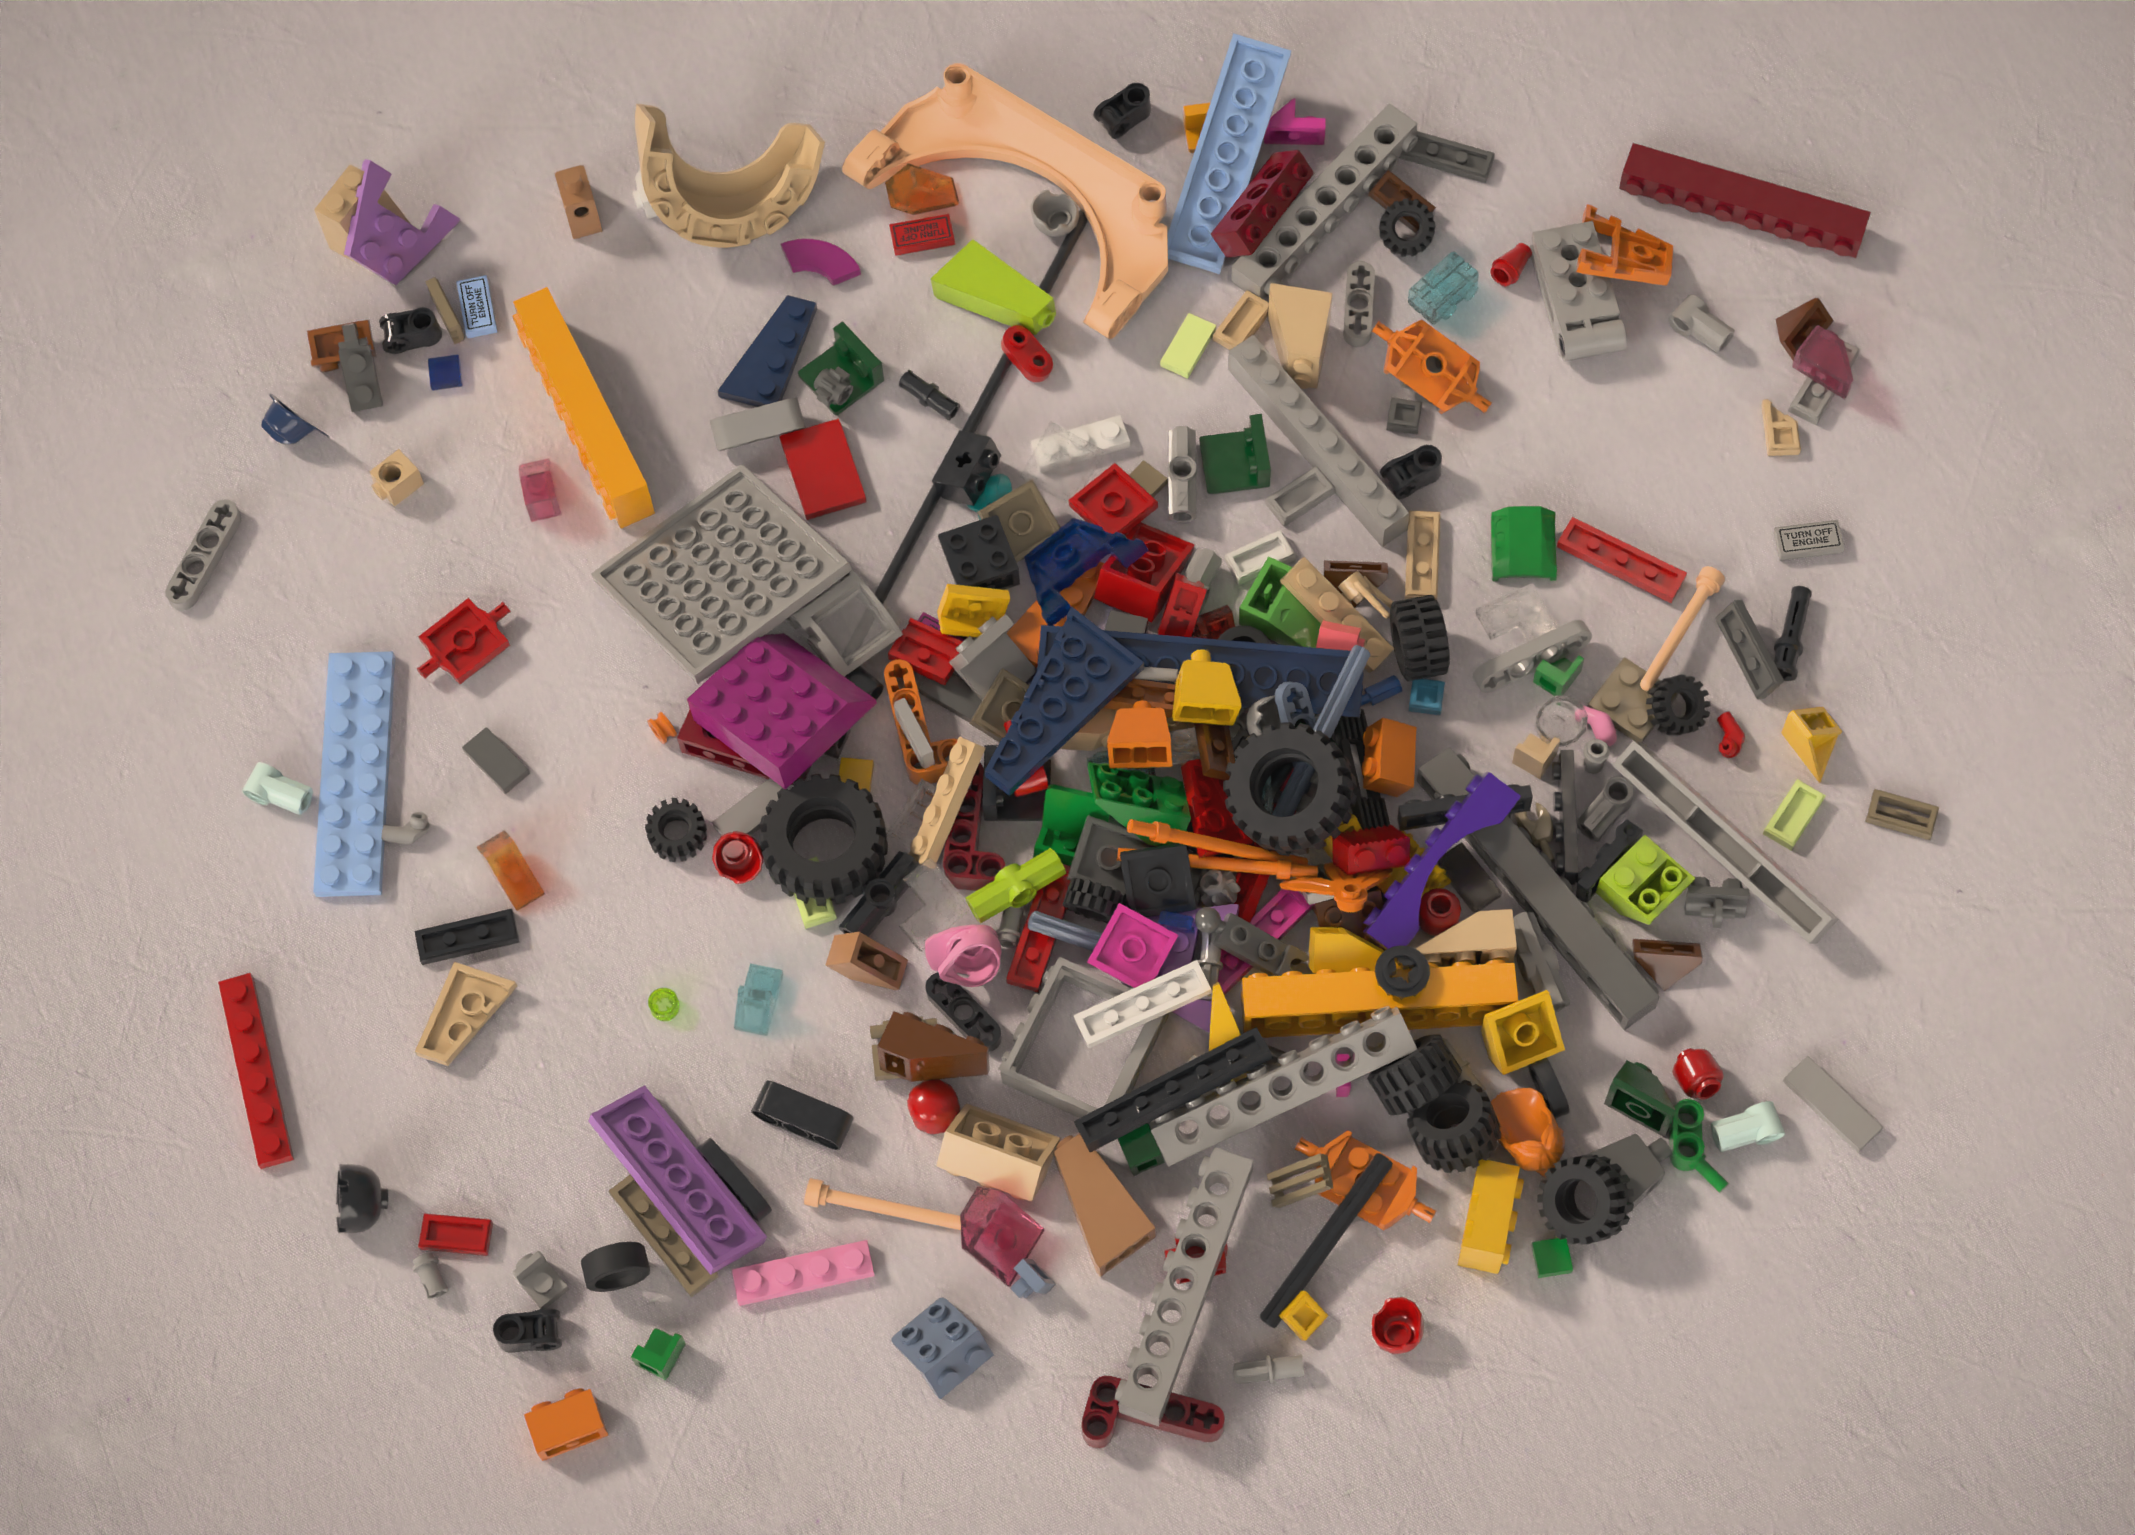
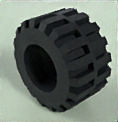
M1426 595L1392 602L1390 608L1391 636L1397 664L1405 680L1408 682L1446 675L1450 665V651L1443 614L1437 600L1433 595Z
M1440 1034L1426 1035L1413 1040L1418 1050L1370 1072L1367 1079L1389 1115H1401L1422 1107L1443 1094L1460 1077L1462 1069Z
M1457 1080L1448 1090L1434 1100L1408 1112L1410 1118L1407 1119V1126L1423 1161L1427 1165L1430 1164L1437 1171L1442 1168L1445 1173H1452L1453 1170L1457 1169L1459 1173L1466 1171V1168L1470 1166L1475 1168L1479 1166V1160L1483 1159L1486 1161L1491 1156L1489 1152L1496 1150L1498 1146L1497 1140L1501 1139V1126L1487 1093L1483 1092L1482 1088L1477 1084L1472 1086L1471 1081L1463 1080L1461 1083H1458Z
M1596 1154L1571 1157L1555 1163V1168H1550L1545 1173L1548 1179L1541 1180L1539 1188L1543 1190V1194L1537 1195V1203L1543 1204V1209L1539 1210L1541 1217H1547L1548 1221L1545 1223V1226L1548 1230L1556 1229L1554 1236L1560 1240L1567 1238V1243H1581V1245L1606 1240L1621 1232V1226L1627 1225L1630 1220L1626 1213L1633 1211L1634 1203L1629 1202V1197L1634 1196L1633 1189H1628L1626 1183L1630 1182L1628 1175L1621 1176L1619 1173L1622 1167L1617 1163L1610 1165L1611 1159L1605 1156L1598 1157ZM1581 1180L1587 1182L1593 1188L1597 1197V1208L1591 1219L1584 1216L1575 1203V1189Z

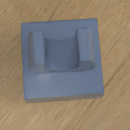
M1022 1259L1013 1268L1021 1278L1010 1289L1019 1298L1024 1297L1026 1299L1033 1291L1047 1294L1056 1285L1033 1259Z

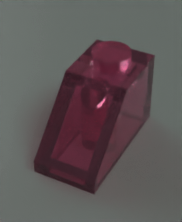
M1817 325L1796 351L1792 367L1845 400L1853 383L1845 343L1833 331L1825 330Z
M550 458L519 465L521 488L531 522L562 515Z

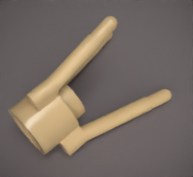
M1358 570L1338 586L1343 592L1342 596L1351 605L1352 600L1357 605L1366 598L1384 618L1388 619L1390 617L1388 611L1374 596L1389 608H1391L1393 601L1377 589L1366 576H1362Z

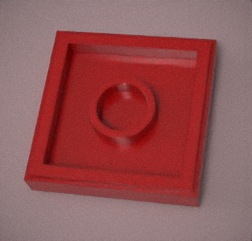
M1116 463L1112 464L1068 500L1069 506L1110 545L1117 542L1158 508V501Z

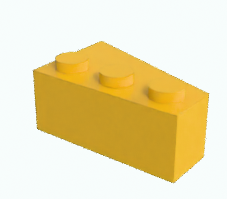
M1482 1159L1478 1161L1479 1166L1476 1168L1457 1265L1498 1274L1501 1264L1508 1265L1512 1244L1506 1243L1508 1231L1514 1232L1518 1215L1517 1211L1512 1210L1514 1198H1521L1524 1179L1518 1178L1519 1166Z

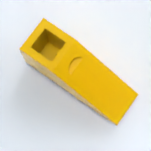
M1310 927L1308 967L1313 973L1323 969H1333L1336 973L1350 972L1351 969L1366 967L1370 971H1375L1376 962L1384 952L1383 949L1345 928Z

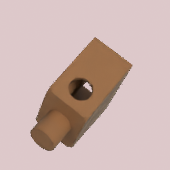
M584 165L555 172V178L573 239L603 232ZM579 207H586L587 213L578 216L575 210Z

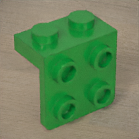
M1055 784L1047 787L1042 828L1034 846L1033 858L1051 848L1056 852L1062 864L1071 866L1086 817L1089 815L1106 822L1110 820V815L1094 803L1093 793Z

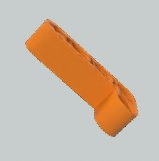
M901 659L893 660L886 665L884 678L909 780L916 785L937 783L948 764L945 758L950 756L951 749L956 745L958 739H945L931 743L913 669L907 661ZM902 677L905 688L899 689L896 678ZM905 698L909 705L914 706L911 710L933 750L935 765L926 769H916L913 767L919 761L896 719L894 702Z

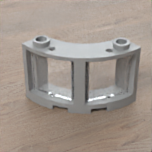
M853 569L785 619L795 630L801 627L810 636L807 638V643L817 656L844 677L903 635L898 627L901 623L895 612L890 608L885 609L875 594Z

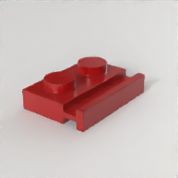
M910 617L908 625L901 631L903 635L896 639L889 650L888 660L901 659L907 661L914 672L945 686L955 670L949 662L959 654L955 648L963 641L950 635L942 634L941 631Z

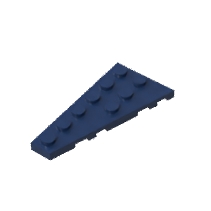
M1071 606L1067 614V620L1062 629H1059L1048 656L1044 657L1024 695V701L1020 709L1015 712L1011 720L1010 728L1005 737L1001 739L987 765L985 777L1011 796L1144 670V662Z

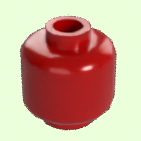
M1436 888L1429 890L1422 896L1419 909V926L1425 933L1431 936H1438L1458 924L1462 908L1456 895L1447 889Z
M1689 1048L1682 1051L1678 1055L1672 1071L1675 1080L1685 1095L1700 1100L1714 1096L1720 1090L1724 1076L1721 1067L1713 1055L1706 1049L1694 1050Z

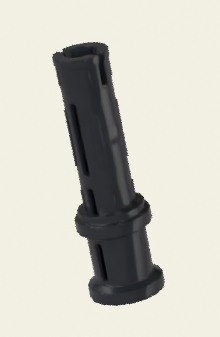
M1804 586L1792 587L1782 635L1774 644L1776 652L1774 662L1784 681H1793L1797 678L1798 670L1796 669L1798 657L1802 655L1804 649L1800 640L1809 601L1812 596V591Z

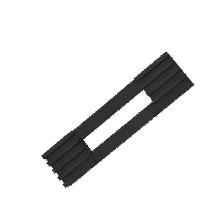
M1361 709L1360 718L1341 716L1334 734L1337 746L1349 760L1352 766L1351 773L1356 778L1357 787L1353 789V793L1357 798L1355 806L1351 807L1364 831L1365 828L1370 830L1371 827L1375 829L1378 826L1382 828L1384 825L1388 827L1390 821L1385 799L1381 798L1379 792L1366 789L1368 798L1366 799V797L1361 795L1350 744H1356L1362 769L1365 757L1363 736L1368 725L1364 709Z

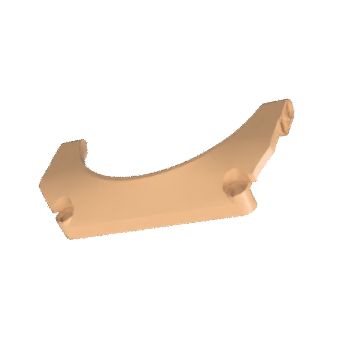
M954 63L949 65L944 71L945 87L943 89L936 87L926 95L905 104L881 131L871 130L847 156L842 166L843 174L867 189H873L893 176L911 168L930 162L956 158H984L1015 164L1032 170L1056 184L1084 212L1096 236L1101 257L1100 279L1095 298L1083 323L1108 339L1114 338L1168 272L1167 226L1159 223L1167 212L1165 187L1149 175L964 64Z

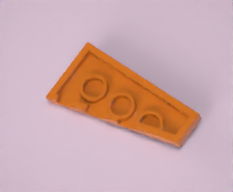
M1079 553L1006 633L1035 668L1038 667L1041 625L1063 627L1071 606L1085 616L1094 599L1100 570L1105 563Z

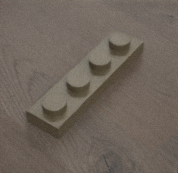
M631 1174L608 1191L691 1298L719 1277L717 1272L712 1275L709 1274Z

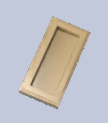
M1246 290L1213 334V341L1231 350L1254 335L1268 317L1269 302Z

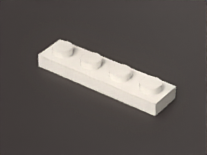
M1196 960L1074 1015V1019L1089 1049L1211 994L1212 990Z

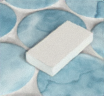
M1279 530L1224 555V561L1239 586L1258 576L1268 556L1288 564L1295 561L1296 555L1282 530Z

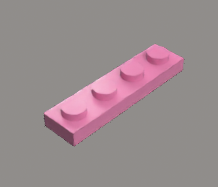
M867 1240L732 1269L739 1306L875 1276Z

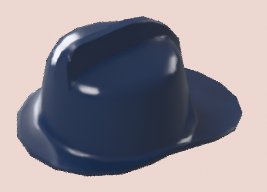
M271 393L269 394L273 402L266 411L261 426L274 440L281 444H295L313 430L330 438L323 431L301 419Z

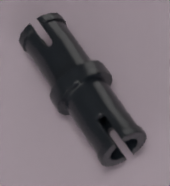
M911 370L906 371L899 381L898 386L905 389L918 398L921 405L931 407L947 420H951L960 408V403L955 402L939 391V386L934 383L929 384Z

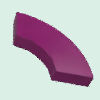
M795 239L780 244L781 250L793 273L801 271L816 272L826 277L833 286L861 275V270L856 261L846 251L832 243L817 239Z

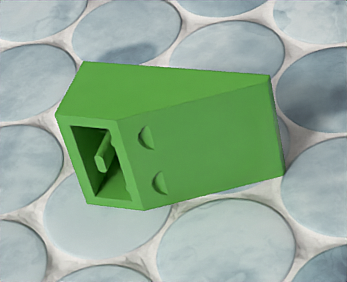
M1268 556L1239 607V625L1252 626L1261 630L1268 639L1281 645L1316 648L1321 623L1280 582L1292 567Z

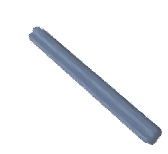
M1358 645L1353 646L1313 728L1314 731L1320 730L1326 734L1329 739L1370 657V652L1366 648ZM1306 762L1296 763L1272 815L1276 817L1294 815L1315 771L1310 764Z

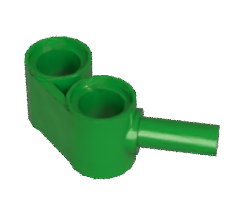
M1683 1099L1675 1105L1676 1112L1669 1127V1147L1672 1151V1155L1669 1156L1670 1162L1681 1171L1697 1170L1720 1193L1729 1183L1705 1160L1707 1156L1704 1154L1705 1146L1702 1136L1704 1110L1697 1101ZM1682 1113L1689 1114L1695 1122L1693 1124H1685L1679 1119L1678 1115ZM1688 1146L1692 1148L1695 1156L1686 1157L1682 1155L1679 1147Z

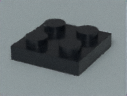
M1178 843L1120 852L1128 908L1144 917L1197 910L1187 845Z

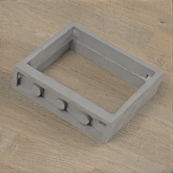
M1059 957L1055 966H1050L1049 970L1045 971L1042 983L1045 985L1040 995L1035 993L1027 1010L1030 1015L1025 1024L1020 1022L1013 1036V1041L1016 1043L1011 1053L1007 1051L1004 1053L998 1070L1001 1071L1003 1084L1081 1118L1098 1108L1021 1075L1018 1072L1064 981L1108 1000L1132 988ZM1169 1013L1144 1024L1105 1105L1133 1090L1169 1017Z

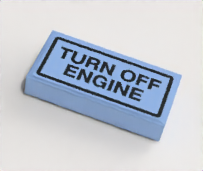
M487 275L456 281L467 339L498 333Z

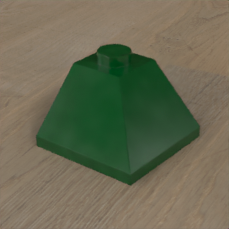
M1626 1060L1611 1082L1604 1105L1663 1137L1666 1136L1676 1112L1658 1077L1652 1074V1070L1642 1063L1635 1062L1633 1064Z

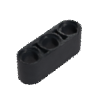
M769 1080L765 1081L751 1110L755 1117L764 1122L834 1150H840L854 1120L851 1114L838 1107Z

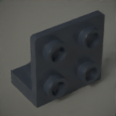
M997 515L938 534V540L955 585L1000 590L1020 585L1019 568Z
M984 745V820L1043 821L1047 789L1016 797L1015 792L1011 796L1006 794L985 777V769L997 745ZM1050 759L1043 764L1048 786L1051 785Z

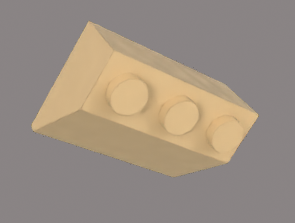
M966 1103L945 1131L936 1166L945 1169L951 1175L964 1176L977 1181L983 1187L996 1188L1009 1193L1016 1199L1032 1202L1042 1187L1053 1160L1054 1151L1057 1150L1056 1146L1060 1142V1137Z

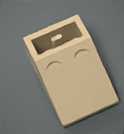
M1512 909L1478 911L1416 949L1425 956L1428 963L1436 964L1438 967L1451 966L1457 962L1483 965L1491 960H1504L1506 963H1513L1517 949Z

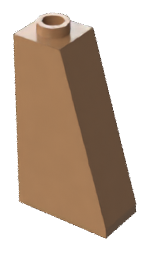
M1079 1133L1075 1137L1069 1135L1061 1140L1056 1146L1057 1150L1054 1151V1158L1094 1268L1101 1277L1156 1237L1155 1226L1096 1150L1091 1153L1089 1152Z

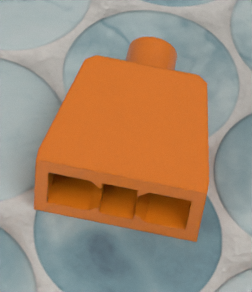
M1143 700L1134 703L1133 708L1117 710L1107 739L1109 768L1172 767L1171 737L1165 710L1162 708H1152L1149 702Z

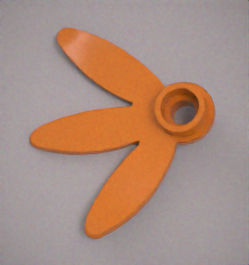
M1333 862L1324 864V871L1330 880L1319 877H1297L1282 881L1279 886L1285 890L1334 895V900L1337 902V907L1344 912H1357L1364 907V903L1367 901V890L1388 879L1392 875L1393 869L1359 873L1356 878H1353L1352 874L1347 875L1339 867H1336Z

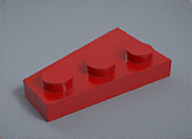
M1200 759L1187 761L1181 766L1193 832L1241 844H1253V841L1232 820L1233 815L1227 810L1225 800L1228 798V795L1223 791L1224 781L1204 776ZM1197 848L1199 859L1224 854Z

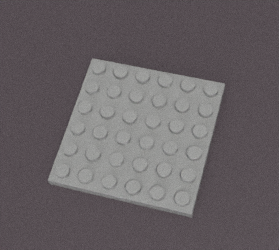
M742 464L592 572L591 575L594 581L699 684L721 668L745 645L755 638L767 634L852 571V568L840 553Z

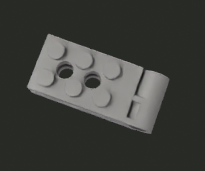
M1593 221L1532 232L1531 239L1533 245H1530L1532 251L1531 260L1559 356L1562 357L1563 361L1626 350V331L1623 321L1619 319L1620 310L1610 278L1576 272L1578 257L1582 248L1603 254Z

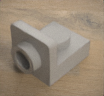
M540 1251L525 1255L518 1261L516 1269L512 1272L517 1282L540 1309L548 1308L570 1290Z

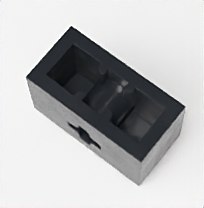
M959 430L935 473L932 483L943 499L974 506L979 496L984 492L986 483L993 470L998 466L1002 455L991 437Z

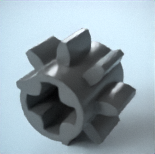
M837 367L835 370L832 368L830 370L828 368L822 370L814 382V388L817 389L815 393L818 394L816 399L827 407L831 403L834 405L845 403L853 390V386L850 384L851 381L848 379L850 374L840 367Z

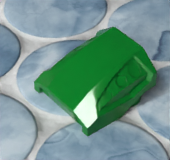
M1508 506L1491 512L1492 581H1498L1499 578H1550V581H1556L1555 511L1542 506Z

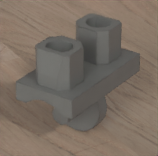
M1695 877L1691 886H1688L1684 906L1685 915L1712 918L1713 928H1721L1722 918H1745L1747 902L1750 896L1749 889L1743 888L1741 881L1738 879L1728 878L1723 881L1722 887H1710V880L1706 877Z

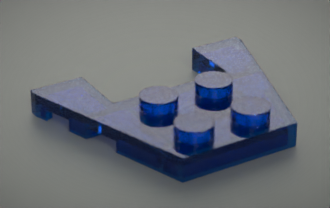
M1073 518L1025 555L1026 566L1031 582L1035 587L1036 598L1041 606V614L1046 624L1054 626L1068 614L1071 608L1069 603L1059 594L1063 589L1070 587L1077 578L1089 569L1097 566L1100 560L1108 554L1116 558L1125 568L1129 567L1149 551L1145 543L1137 538L1134 541L1127 539L1125 534L1119 532L1114 534L1105 532L1100 526Z

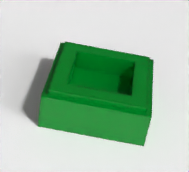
M1567 1238L1532 1242L1531 1247L1538 1278L1573 1272Z

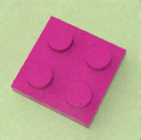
M1119 903L1087 963L1128 986L1136 988L1156 978L1178 935Z

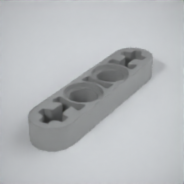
M219 500L213 504L169 581L165 594L174 609L184 611L194 606L241 522V514L236 504L231 500ZM228 511H230L232 516L224 517L223 520H221L220 514L226 515ZM212 535L219 537V542L216 546L212 548H205L203 546V541L207 537ZM194 562L204 563V569L198 574L188 573L189 566ZM184 590H186L188 595L186 597L180 596L179 599H177L175 594L183 593Z
M1571 621L1483 663L1474 671L1473 679L1481 692L1490 693L1535 672L1543 659L1551 664L1581 650L1591 641L1592 633L1584 621Z

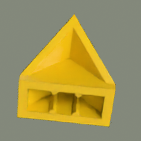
M1824 707L1792 710L1787 716L1781 733L1820 783L1837 737L1842 733V730Z

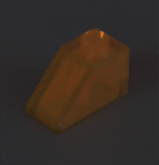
M910 163L885 182L891 208L916 215L955 207L959 204L952 177Z
M505 830L476 847L516 911L545 894L516 843Z

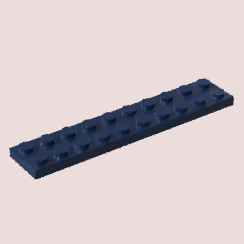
M1041 625L1037 671L1044 657L1048 656L1059 629H1062L1061 626ZM1103 630L1142 660L1144 667L1171 668L1180 671L1183 661L1191 660V654L1194 651L1201 649L1209 651L1211 662L1226 663L1230 666L1243 708H1250L1256 701L1274 696L1280 684L1290 681L1301 683L1306 687L1314 714H1321L1351 652L1347 650ZM1364 670L1341 716L1360 718ZM1154 681V682H1161V683H1168V684H1175V685H1176V682H1170V681ZM1291 691V695L1287 697V702H1292V699L1296 697V692ZM1296 709V712H1300V713H1301L1302 710H1301V709Z

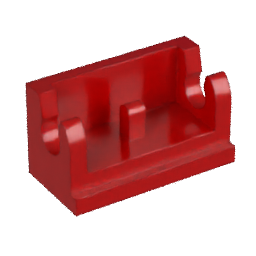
M1176 573L1157 635L1192 636L1207 591L1202 582L1188 581L1186 576Z

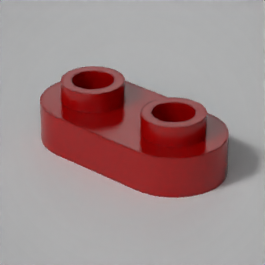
M1020 325L1009 327L1001 339L1003 352L1029 381L1042 382L1046 380L1053 369V359L1027 328ZM1018 336L1023 340V342L1018 343L1013 339V337ZM1033 360H1040L1043 365L1037 366Z

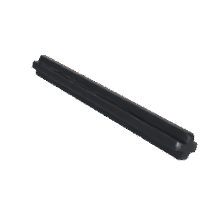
M1380 1153L1375 1154L1260 1314V1319L1266 1325L1272 1328H1276L1282 1319L1278 1315L1301 1290H1304L1389 1172L1393 1163L1386 1156Z

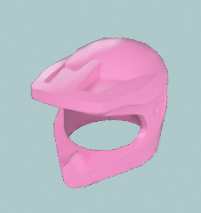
M971 924L953 927L935 934L925 941L927 961L932 970L939 972L940 979L966 987H979L990 982L998 972L1002 950L998 935L991 926ZM957 973L967 974L970 977L963 978L959 976Z

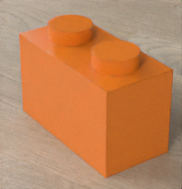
M1383 717L1366 728L1363 736L1365 757L1361 770L1364 776V789L1398 797L1414 788L1417 727Z
M579 1388L572 1390L564 1395L565 1399L552 1404L551 1401L541 1402L531 1408V1412L524 1414L536 1452L542 1461L609 1436L596 1397L591 1389L584 1390Z

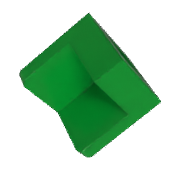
M1578 655L1575 661L1571 662L1564 657L1551 664L1543 659L1535 670L1533 683L1556 698L1561 699L1581 673L1585 658Z
M655 1328L645 1346L637 1345L631 1358L636 1366L666 1380L686 1343L683 1336L678 1333L672 1336Z

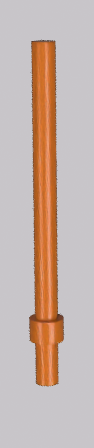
M1131 819L1127 824L1128 833L1147 836L1151 841L1165 844L1167 841L1252 860L1278 862V859L1292 860L1291 864L1308 865V859L1292 854L1289 856L1280 855L1273 850L1268 851L1260 847L1170 828L1169 824L1154 821L1151 824Z
M1118 848L1117 861H1121L1120 852L1137 849ZM1189 854L1191 868L1276 875V879L1290 880V877H1317L1318 866L1291 864L1292 860L1278 859V862L1216 856L1199 859L1198 855Z

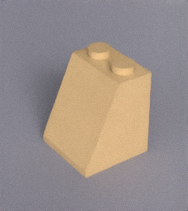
M351 164L314 209L329 248L350 260L352 259L344 255L351 217L356 214L359 199L356 197L358 185H362L364 171ZM383 190L378 203L410 223L388 193Z
M1271 283L1269 289L1268 322L1281 366L1301 389H1317L1330 328L1333 293Z

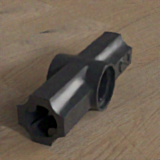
M899 851L879 877L867 884L863 897L839 925L840 931L844 934L861 932L869 937L881 921L895 911L897 901L922 871V866L915 858L906 852ZM878 894H886L889 896L888 899L883 902H876L873 900V898Z

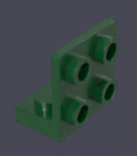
M843 321L833 328L835 338L833 346L798 371L799 378L816 396L818 394L815 393L817 389L814 388V382L822 370L826 368L835 370L837 367H840L850 374L848 379L853 386L850 397L842 405L831 403L827 407L836 416L884 382L882 362Z
M1262 414L1249 415V427L1244 428V431L1206 435L1199 438L1208 494L1270 487L1271 466Z

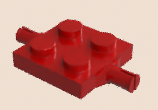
M468 597L418 636L420 642L430 652L431 658L418 667L417 671L426 679L438 668L449 672L459 684H462L510 646L508 639L498 630L496 624L507 614L511 613L510 609L504 602H501V604L487 613L479 609Z

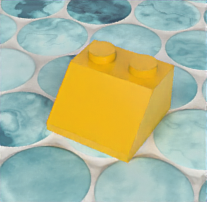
M1548 990L1484 1015L1481 1034L1488 1059L1503 1075L1565 1050Z

